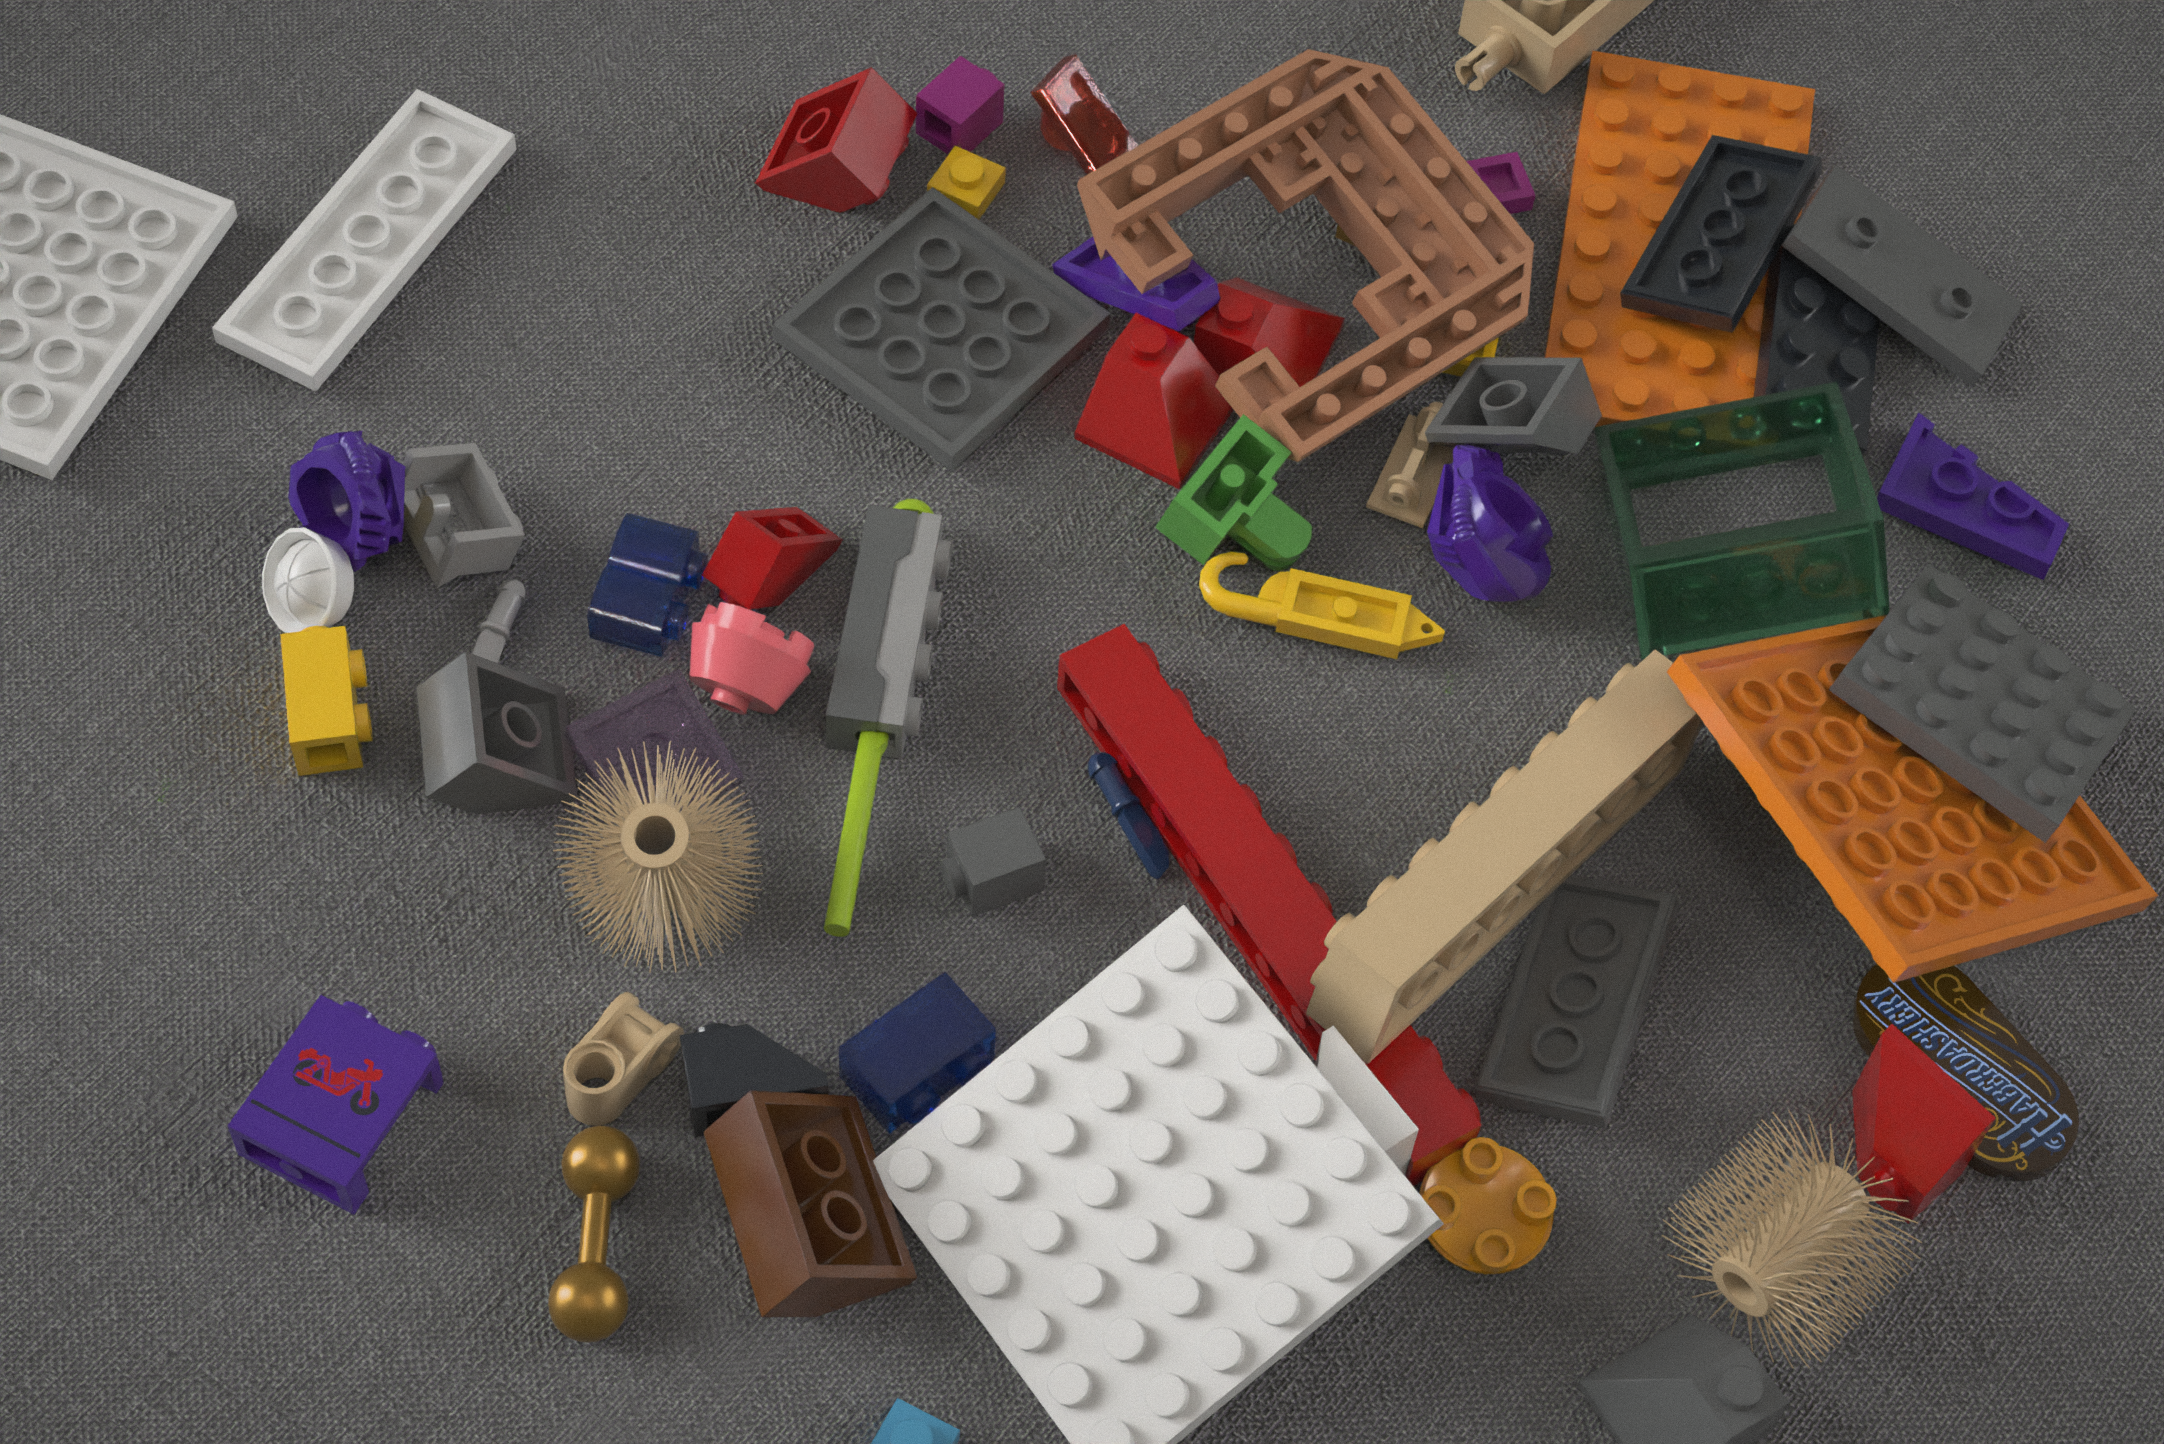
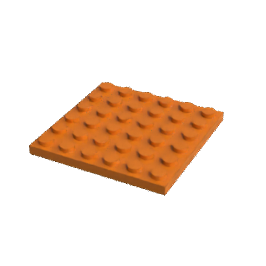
M1887 615L1679 655L1668 669V675L1682 692L1686 703L1701 718L1719 743L1724 755L1733 762L1756 794L1761 806L1770 813L1794 846L1796 854L1808 865L1832 898L1836 909L1846 917L1870 950L1874 961L1886 972L1893 983L2142 912L2158 896L2080 795L2059 827L2047 842L2044 843L1829 691L1842 670Z

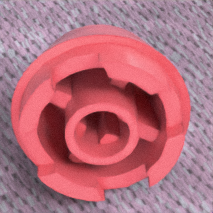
M720 602L718 608L707 604L701 621L692 624L689 679L698 687L711 693L710 701L721 708L745 715L748 709L775 714L810 675L811 670L807 664L815 647L814 643L796 630L791 632L789 640L784 639L785 633L764 622L766 616L755 611Z

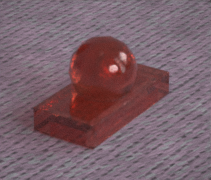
M1076 54L1063 57L1030 92L1043 110L1040 116V129L1044 139L1054 149L1066 152L1071 151L1086 175L1138 146Z

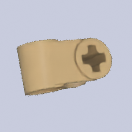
M624 992L607 1007L595 1026L569 1051L564 1060L565 1096L569 1112L577 1121L594 1126L611 1123L618 1118L648 1082L658 1076L672 1061L681 1046L680 1035H684L683 1028L676 1023L665 1025L639 1007L640 1001L632 993ZM592 1078H603L610 1081L605 1086L599 1088H588L581 1085L586 1080Z

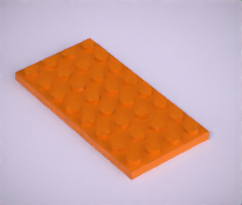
M1592 50L1544 357L1582 358L1602 415L1593 430L1771 462L1776 448L1778 428L1751 417L1768 270L1733 333L1623 308L1620 292L1710 137L1716 135L1808 154L1815 89ZM1801 209L1799 215L1797 216V218H1796L1794 224L1797 222V220H1798L1799 217L1801 216L1802 209Z

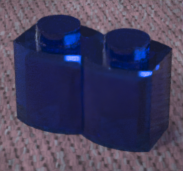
M626 513L614 539L608 563L602 571L591 599L587 614L589 638L660 657L666 651L670 639L679 641L685 630L689 606L684 604L683 601L689 588L697 590L700 588L704 579L702 574L708 561V554L700 552L699 531Z

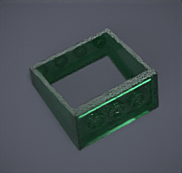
M1837 382L1594 427L1600 476L1641 659H1645L1655 649L1662 655H1669L1889 614L1884 518ZM1822 455L1836 509L1835 512L1642 547L1630 495L1631 489Z

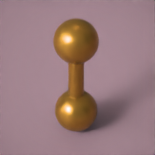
M594 1126L579 1132L568 1143L562 1158V1174L567 1186L577 1197L584 1200L578 1264L567 1268L554 1281L549 1293L548 1307L551 1319L557 1329L568 1338L579 1342H597L609 1337L623 1323L628 1310L626 1286L620 1276L606 1266L611 1203L625 1196L635 1185L640 1171V1158L633 1141L622 1131L609 1126Z

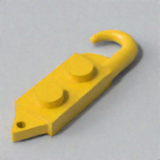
M1240 552L1218 554L1207 561L1200 572L1199 587L1204 600L1214 610L1230 617L1276 627L1275 632L1393 659H1398V654L1401 651L1443 641L1444 629L1411 604L1412 595L1290 568V571L1278 572L1271 576L1262 586L1258 598L1235 593L1223 588L1219 583L1218 577L1224 568L1231 565H1245L1248 562L1247 554Z

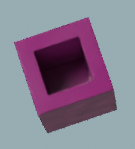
M959 56L916 95V112L918 113L916 116V134L946 154H949L954 146L971 152L1003 123L1005 84L999 81L989 70L979 68L967 59Z

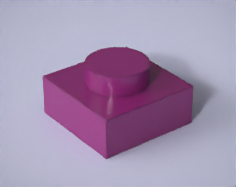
M1518 152L1466 161L1509 214L1533 209L1536 195Z

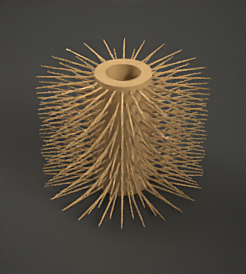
M643 741L650 803H647L633 749L631 750L644 805L621 752L617 748L621 756L620 760L623 765L622 768L629 792L608 758L607 760L613 769L612 771L609 767L613 774L611 777L615 784L598 763L594 761L618 792L617 794L598 771L619 801L600 778L599 780L612 797L603 787H600L587 775L610 798L614 805L589 782L588 784L596 792L575 778V780L589 789L600 802L579 787L578 789L593 799L602 810L582 796L580 797L585 801L570 793L569 795L596 809L600 814L593 812L585 805L583 806L588 810L573 802L561 801L592 814L608 825L596 821L587 813L585 814L588 817L575 810L572 812L564 809L599 826L593 825L589 821L584 823L578 819L575 821L558 816V818L576 822L589 828L563 825L554 826L577 830L593 837L556 833L557 835L570 836L584 841H557L554 843L572 844L578 847L553 851L581 854L556 858V860L576 861L557 867L575 868L559 876H578L562 884L580 882L564 891L581 890L567 900L586 896L578 903L570 906V908L592 900L586 907L572 914V916L596 907L591 913L576 923L604 909L582 929L590 926L592 923L594 924L599 917L612 909L608 916L584 937L597 931L601 925L604 927L607 921L614 917L610 924L593 940L599 939L605 931L606 935L616 921L614 929L600 945L601 947L608 938L607 942H609L620 925L616 937L602 953L604 954L610 946L609 950H611L622 933L618 942L619 946L612 955L613 958L624 941L620 952L622 951L635 923L630 942L622 959H624L637 931L632 950L624 965L626 966L638 941L634 955L635 960L641 941L642 945L635 966L637 967L643 945V950L645 951L649 929L645 956L647 958L652 929L647 963L649 966L654 936L649 973H651L655 943L657 947V931L659 962L661 963V970H663L665 922L666 935L676 973L670 911H672L687 966V957L675 910H677L699 964L702 966L697 952L698 948L693 928L711 957L712 954L708 947L710 949L711 947L708 944L709 939L705 932L724 953L704 927L705 925L721 946H723L704 922L701 915L720 939L721 936L707 918L733 942L710 918L706 911L731 934L732 932L719 920L742 936L721 915L739 928L741 927L732 921L718 906L739 921L740 919L735 915L749 922L746 918L726 908L721 902H724L736 912L738 911L733 907L748 914L746 911L756 914L737 906V903L732 899L747 906L746 904L755 905L735 898L736 895L733 893L743 898L747 896L752 899L753 897L759 899V897L744 894L728 887L740 888L742 890L748 889L750 891L762 889L742 886L727 879L761 883V881L749 880L736 875L763 874L740 870L763 865L739 862L761 858L742 855L760 850L746 847L759 842V840H742L758 832L739 834L757 825V823L739 825L755 817V815L734 820L752 808L726 817L737 807L750 801L749 799L725 808L735 799L745 794V792L716 807L726 796L738 788L736 787L709 806L713 799L737 778L730 781L724 787L722 786L720 790L707 798L711 791L728 775L726 774L714 786L712 784L703 796L705 788L721 770L719 769L713 777L711 775L700 791L703 784L702 781L719 761L717 760L711 769L709 766L698 783L701 776L700 772L709 759L707 758L696 775L699 768L698 765L685 792L689 776L698 757H696L683 785L688 766L696 750L695 748L682 775L686 761L685 757L678 779L677 774L685 750L683 748L677 771L676 768L674 771L671 787L675 760L673 759L667 794L673 750H671L667 780H665L671 745L670 741L665 772H663V784L661 754H659V745H657L655 796L651 769L649 768V760L647 759V751ZM660 763H661V783H660ZM697 779V782H696V784H695L693 790H692L691 793L689 794L690 788L692 787V785L694 784L695 780ZM699 787V789H698V791H697V794H696L694 800H693V801L690 803V805L688 806V804H689L691 798L693 797L694 793L696 792L697 788ZM706 801H708L701 809H699V807H700L702 804H704ZM607 804H609L618 815H616ZM603 808H605L607 811H609V812H610L611 814H613L615 817L609 815ZM725 810H728V811H726V812L720 814L719 816H717L720 812H723V811H725ZM723 829H727V830H725V831H723V832H721V833L715 834V833L718 832V831H721V830H723ZM586 830H589V831H597V832H599L600 834L588 832V831H586ZM578 843H592L593 845L578 844ZM577 848H587V849H582V850H569V849H577ZM578 851H594V852H596V853H587V852H578ZM583 856H589V857H591V858H574V857H583ZM598 863V865L587 866V865H590V864ZM725 863L740 864V865H727V864H725ZM726 871L740 872V873H728V872H726ZM721 890L728 891L729 893H731V894H732L733 896H735V897H732V896H730V895L724 893V892L721 891ZM712 891L724 895L726 898H728L730 901H732V902L735 903L736 905H734V904H732V903H730V902L724 900L723 898L717 896V895L714 894ZM706 899L709 900L712 904H714L718 909H716L714 906L708 903ZM703 902H705L711 908L712 911H710ZM632 910L631 915L629 916V918H628V920L626 921L625 925H624L623 928L621 929V926H622V924H623V922H624L626 916H627V915L630 913V911ZM623 915V917L621 918L620 922L617 924V922H618L620 916ZM646 921H647V928H646V932H645V935H644L645 925H646ZM631 922L628 931L626 932L625 936L623 937L624 932H625V930H626L628 924Z
M1788 1110L1812 1153V1160L1804 1151L1790 1120L1788 1121L1797 1141L1775 1113L1772 1112L1790 1135L1795 1151L1772 1119V1123L1782 1138L1761 1119L1772 1131L1779 1146L1757 1123L1771 1140L1769 1142L1754 1129L1767 1148L1748 1133L1759 1149L1755 1148L1744 1136L1743 1138L1751 1145L1755 1153L1745 1148L1740 1141L1738 1142L1752 1159L1735 1147L1747 1164L1730 1151L1740 1166L1736 1165L1726 1154L1724 1155L1733 1163L1736 1170L1726 1165L1722 1159L1720 1160L1732 1175L1717 1165L1728 1181L1713 1168L1711 1169L1715 1172L1721 1183L1717 1182L1707 1171L1706 1173L1714 1181L1716 1187L1701 1177L1714 1191L1712 1193L1701 1183H1698L1710 1200L1696 1187L1692 1186L1696 1189L1702 1200H1698L1688 1189L1687 1191L1695 1198L1696 1203L1688 1200L1684 1194L1683 1196L1697 1212L1684 1202L1679 1201L1689 1215H1687L1674 1203L1696 1225L1682 1217L1680 1218L1668 1207L1685 1226L1672 1217L1671 1219L1695 1235L1699 1241L1683 1235L1662 1219L1689 1242L1675 1235L1673 1237L1699 1249L1709 1258H1702L1666 1236H1662L1696 1256V1259L1682 1255L1681 1257L1712 1266V1270L1667 1254L1670 1257L1712 1273L1713 1276H1677L1716 1283L1719 1288L1718 1290L1692 1296V1298L1720 1292L1710 1298L1712 1299L1723 1294L1727 1300L1710 1318L1728 1302H1731L1735 1308L1729 1318L1732 1317L1735 1310L1736 1314L1730 1336H1732L1738 1312L1741 1310L1747 1314L1751 1350L1753 1352L1751 1334L1754 1316L1774 1363L1758 1318L1762 1317L1771 1348L1773 1349L1770 1338L1772 1333L1793 1368L1771 1329V1320L1780 1331L1791 1356L1793 1357L1787 1342L1806 1366L1810 1368L1792 1345L1788 1331L1795 1337L1810 1360L1811 1358L1802 1344L1822 1362L1811 1351L1812 1348L1805 1336L1825 1357L1824 1353L1812 1341L1814 1340L1826 1351H1829L1817 1334L1834 1349L1835 1347L1829 1342L1830 1340L1826 1334L1831 1335L1839 1344L1840 1342L1830 1333L1829 1329L1844 1338L1829 1320L1847 1333V1330L1837 1317L1851 1329L1854 1328L1848 1324L1843 1314L1850 1317L1857 1325L1859 1324L1848 1314L1847 1310L1862 1320L1848 1302L1864 1314L1866 1313L1854 1298H1857L1870 1311L1872 1310L1866 1305L1860 1295L1867 1298L1877 1307L1864 1290L1876 1297L1880 1302L1879 1298L1866 1283L1884 1296L1872 1281L1874 1279L1890 1293L1878 1278L1879 1276L1895 1289L1881 1271L1892 1277L1897 1283L1898 1281L1883 1264L1898 1274L1899 1277H1903L1890 1263L1889 1260H1891L1908 1275L1884 1251L1902 1260L1913 1271L1893 1249L1913 1261V1259L1886 1242V1239L1881 1238L1879 1235L1895 1240L1917 1258L1921 1259L1904 1246L1900 1240H1897L1890 1234L1910 1243L1912 1241L1880 1227L1871 1219H1879L1918 1242H1922L1885 1221L1893 1219L1905 1222L1904 1220L1869 1211L1870 1207L1918 1224L1916 1221L1869 1205L1870 1201L1882 1200L1908 1202V1200L1866 1196L1863 1188L1893 1180L1891 1178L1864 1186L1861 1185L1872 1180L1875 1176L1861 1184L1855 1180V1177L1875 1157L1853 1177L1847 1173L1855 1158L1854 1156L1846 1168L1853 1142L1852 1138L1843 1169L1836 1166L1831 1124H1829L1831 1150L1829 1163L1826 1162L1810 1115L1808 1114L1824 1161L1819 1162L1811 1127H1809L1812 1138L1810 1146L1790 1110ZM1777 1137L1791 1150L1793 1159L1785 1153ZM1765 1141L1774 1147L1778 1155V1158L1769 1148V1146L1765 1143ZM1759 1145H1761V1146H1762L1769 1154H1771L1773 1157H1771V1156H1769L1768 1154L1764 1153L1763 1150L1761 1149V1147H1760ZM1796 1145L1803 1152L1807 1163L1799 1156ZM1778 1151L1786 1157L1791 1167L1782 1162ZM1753 1155L1758 1157L1760 1163L1753 1157ZM1768 1157L1774 1160L1776 1167H1774V1164L1770 1162ZM1746 1158L1752 1161L1757 1169L1753 1168ZM1740 1161H1741L1749 1170H1751L1754 1174H1752L1751 1172L1745 1170L1744 1167L1742 1166V1164L1740 1163ZM1762 1161L1771 1166L1773 1171L1766 1169ZM1777 1162L1782 1166L1785 1173L1779 1170ZM1802 1162L1810 1169V1171L1806 1170ZM1733 1171L1740 1176L1741 1180L1733 1173ZM1726 1174L1736 1181L1737 1186L1730 1181ZM1749 1174L1755 1177L1757 1184H1755ZM1762 1174L1768 1176L1772 1184L1765 1181ZM1720 1178H1722L1731 1188H1733L1734 1191L1726 1187ZM1743 1178L1752 1183L1754 1188L1747 1186ZM1758 1179L1763 1183L1765 1188L1760 1187ZM1712 1187H1714L1720 1192L1722 1198ZM1705 1189L1716 1197L1718 1203L1713 1201ZM1729 1190L1736 1194L1738 1201L1733 1198ZM1742 1191L1749 1193L1753 1201L1746 1198ZM1723 1194L1733 1200L1735 1205L1727 1203ZM1701 1195H1702L1705 1199H1707L1714 1207H1712V1206H1710L1709 1204H1707V1203L1704 1201V1199L1701 1197ZM1738 1196L1743 1199L1746 1205L1741 1204ZM1693 1204H1695L1697 1207H1699V1209L1701 1210L1702 1214L1695 1208V1206H1694ZM1686 1207H1688L1691 1211L1698 1215L1707 1224L1695 1219ZM1709 1207L1716 1210L1719 1219L1715 1217ZM1723 1208L1729 1210L1734 1219L1726 1215ZM1704 1212L1712 1216L1716 1222L1708 1220ZM1719 1213L1722 1214L1727 1222L1721 1220ZM1684 1221L1701 1230L1707 1239L1698 1236ZM1860 1221H1862L1869 1229H1867L1865 1226H1863V1225L1860 1223ZM1698 1222L1711 1228L1715 1236L1704 1230ZM1711 1223H1714V1224H1716V1225H1719V1227L1721 1228L1722 1231H1720L1719 1229H1717V1228H1716L1715 1226H1713ZM1870 1225L1879 1228L1888 1236L1876 1232ZM1872 1237L1880 1239L1896 1255L1877 1245ZM1691 1240L1703 1244L1710 1252L1700 1248ZM1864 1240L1873 1244L1880 1253L1868 1248ZM1714 1243L1718 1244L1722 1249L1717 1248ZM1857 1245L1861 1246L1869 1254L1862 1252ZM1711 1248L1716 1250L1721 1257H1719ZM1874 1253L1883 1256L1891 1265V1267L1887 1265L1884 1261H1882V1259L1877 1257ZM1864 1255L1870 1256L1874 1263L1868 1260V1257H1865ZM1860 1257L1865 1260L1870 1269L1862 1265ZM1847 1259L1854 1262L1857 1269L1851 1267ZM1875 1259L1879 1262V1264H1880L1887 1272H1885L1883 1269H1881L1880 1267H1878V1265H1877ZM1843 1265L1846 1268H1848L1852 1273L1845 1271L1843 1269ZM1868 1271L1874 1273L1876 1278H1874ZM1846 1273L1853 1275L1857 1282L1849 1278ZM1861 1274L1867 1276L1873 1285L1866 1281ZM1842 1276L1847 1278L1853 1288L1844 1283ZM1829 1277L1837 1282L1839 1288L1833 1286ZM1857 1277L1869 1289V1291L1861 1286ZM1825 1284L1833 1289L1834 1292L1827 1290ZM1849 1289L1855 1291V1292L1858 1294V1296L1860 1297V1299H1859L1853 1292H1851ZM1828 1292L1836 1294L1839 1301L1830 1296ZM1844 1293L1850 1295L1858 1306L1846 1298ZM1825 1295L1830 1298L1835 1307L1827 1303ZM1811 1296L1818 1299L1822 1307L1816 1305ZM1840 1297L1847 1303V1305H1848L1852 1310H1850L1849 1308H1847V1307L1843 1304V1302L1841 1301ZM1807 1303H1809V1304H1810L1812 1307H1814L1817 1311H1814V1310H1812V1309H1809ZM1772 1308L1780 1315L1781 1319L1772 1311ZM1798 1308L1804 1311L1807 1320L1804 1318V1316L1801 1314ZM1833 1309L1837 1310L1843 1318H1841ZM1810 1311L1819 1314L1822 1321L1815 1317ZM1826 1312L1832 1314L1840 1325L1828 1317ZM1807 1314L1813 1318L1818 1327L1809 1322ZM1793 1315L1802 1320L1807 1332L1799 1326ZM1823 1317L1831 1324V1326L1834 1329H1832L1825 1323ZM1777 1320L1785 1327L1789 1339L1780 1329ZM1789 1322L1799 1329L1809 1348L1795 1335ZM1805 1323L1809 1326V1328L1813 1331V1333L1817 1336V1338L1821 1341L1823 1345H1821L1812 1336H1810V1333ZM1815 1328L1822 1331L1825 1337H1823Z

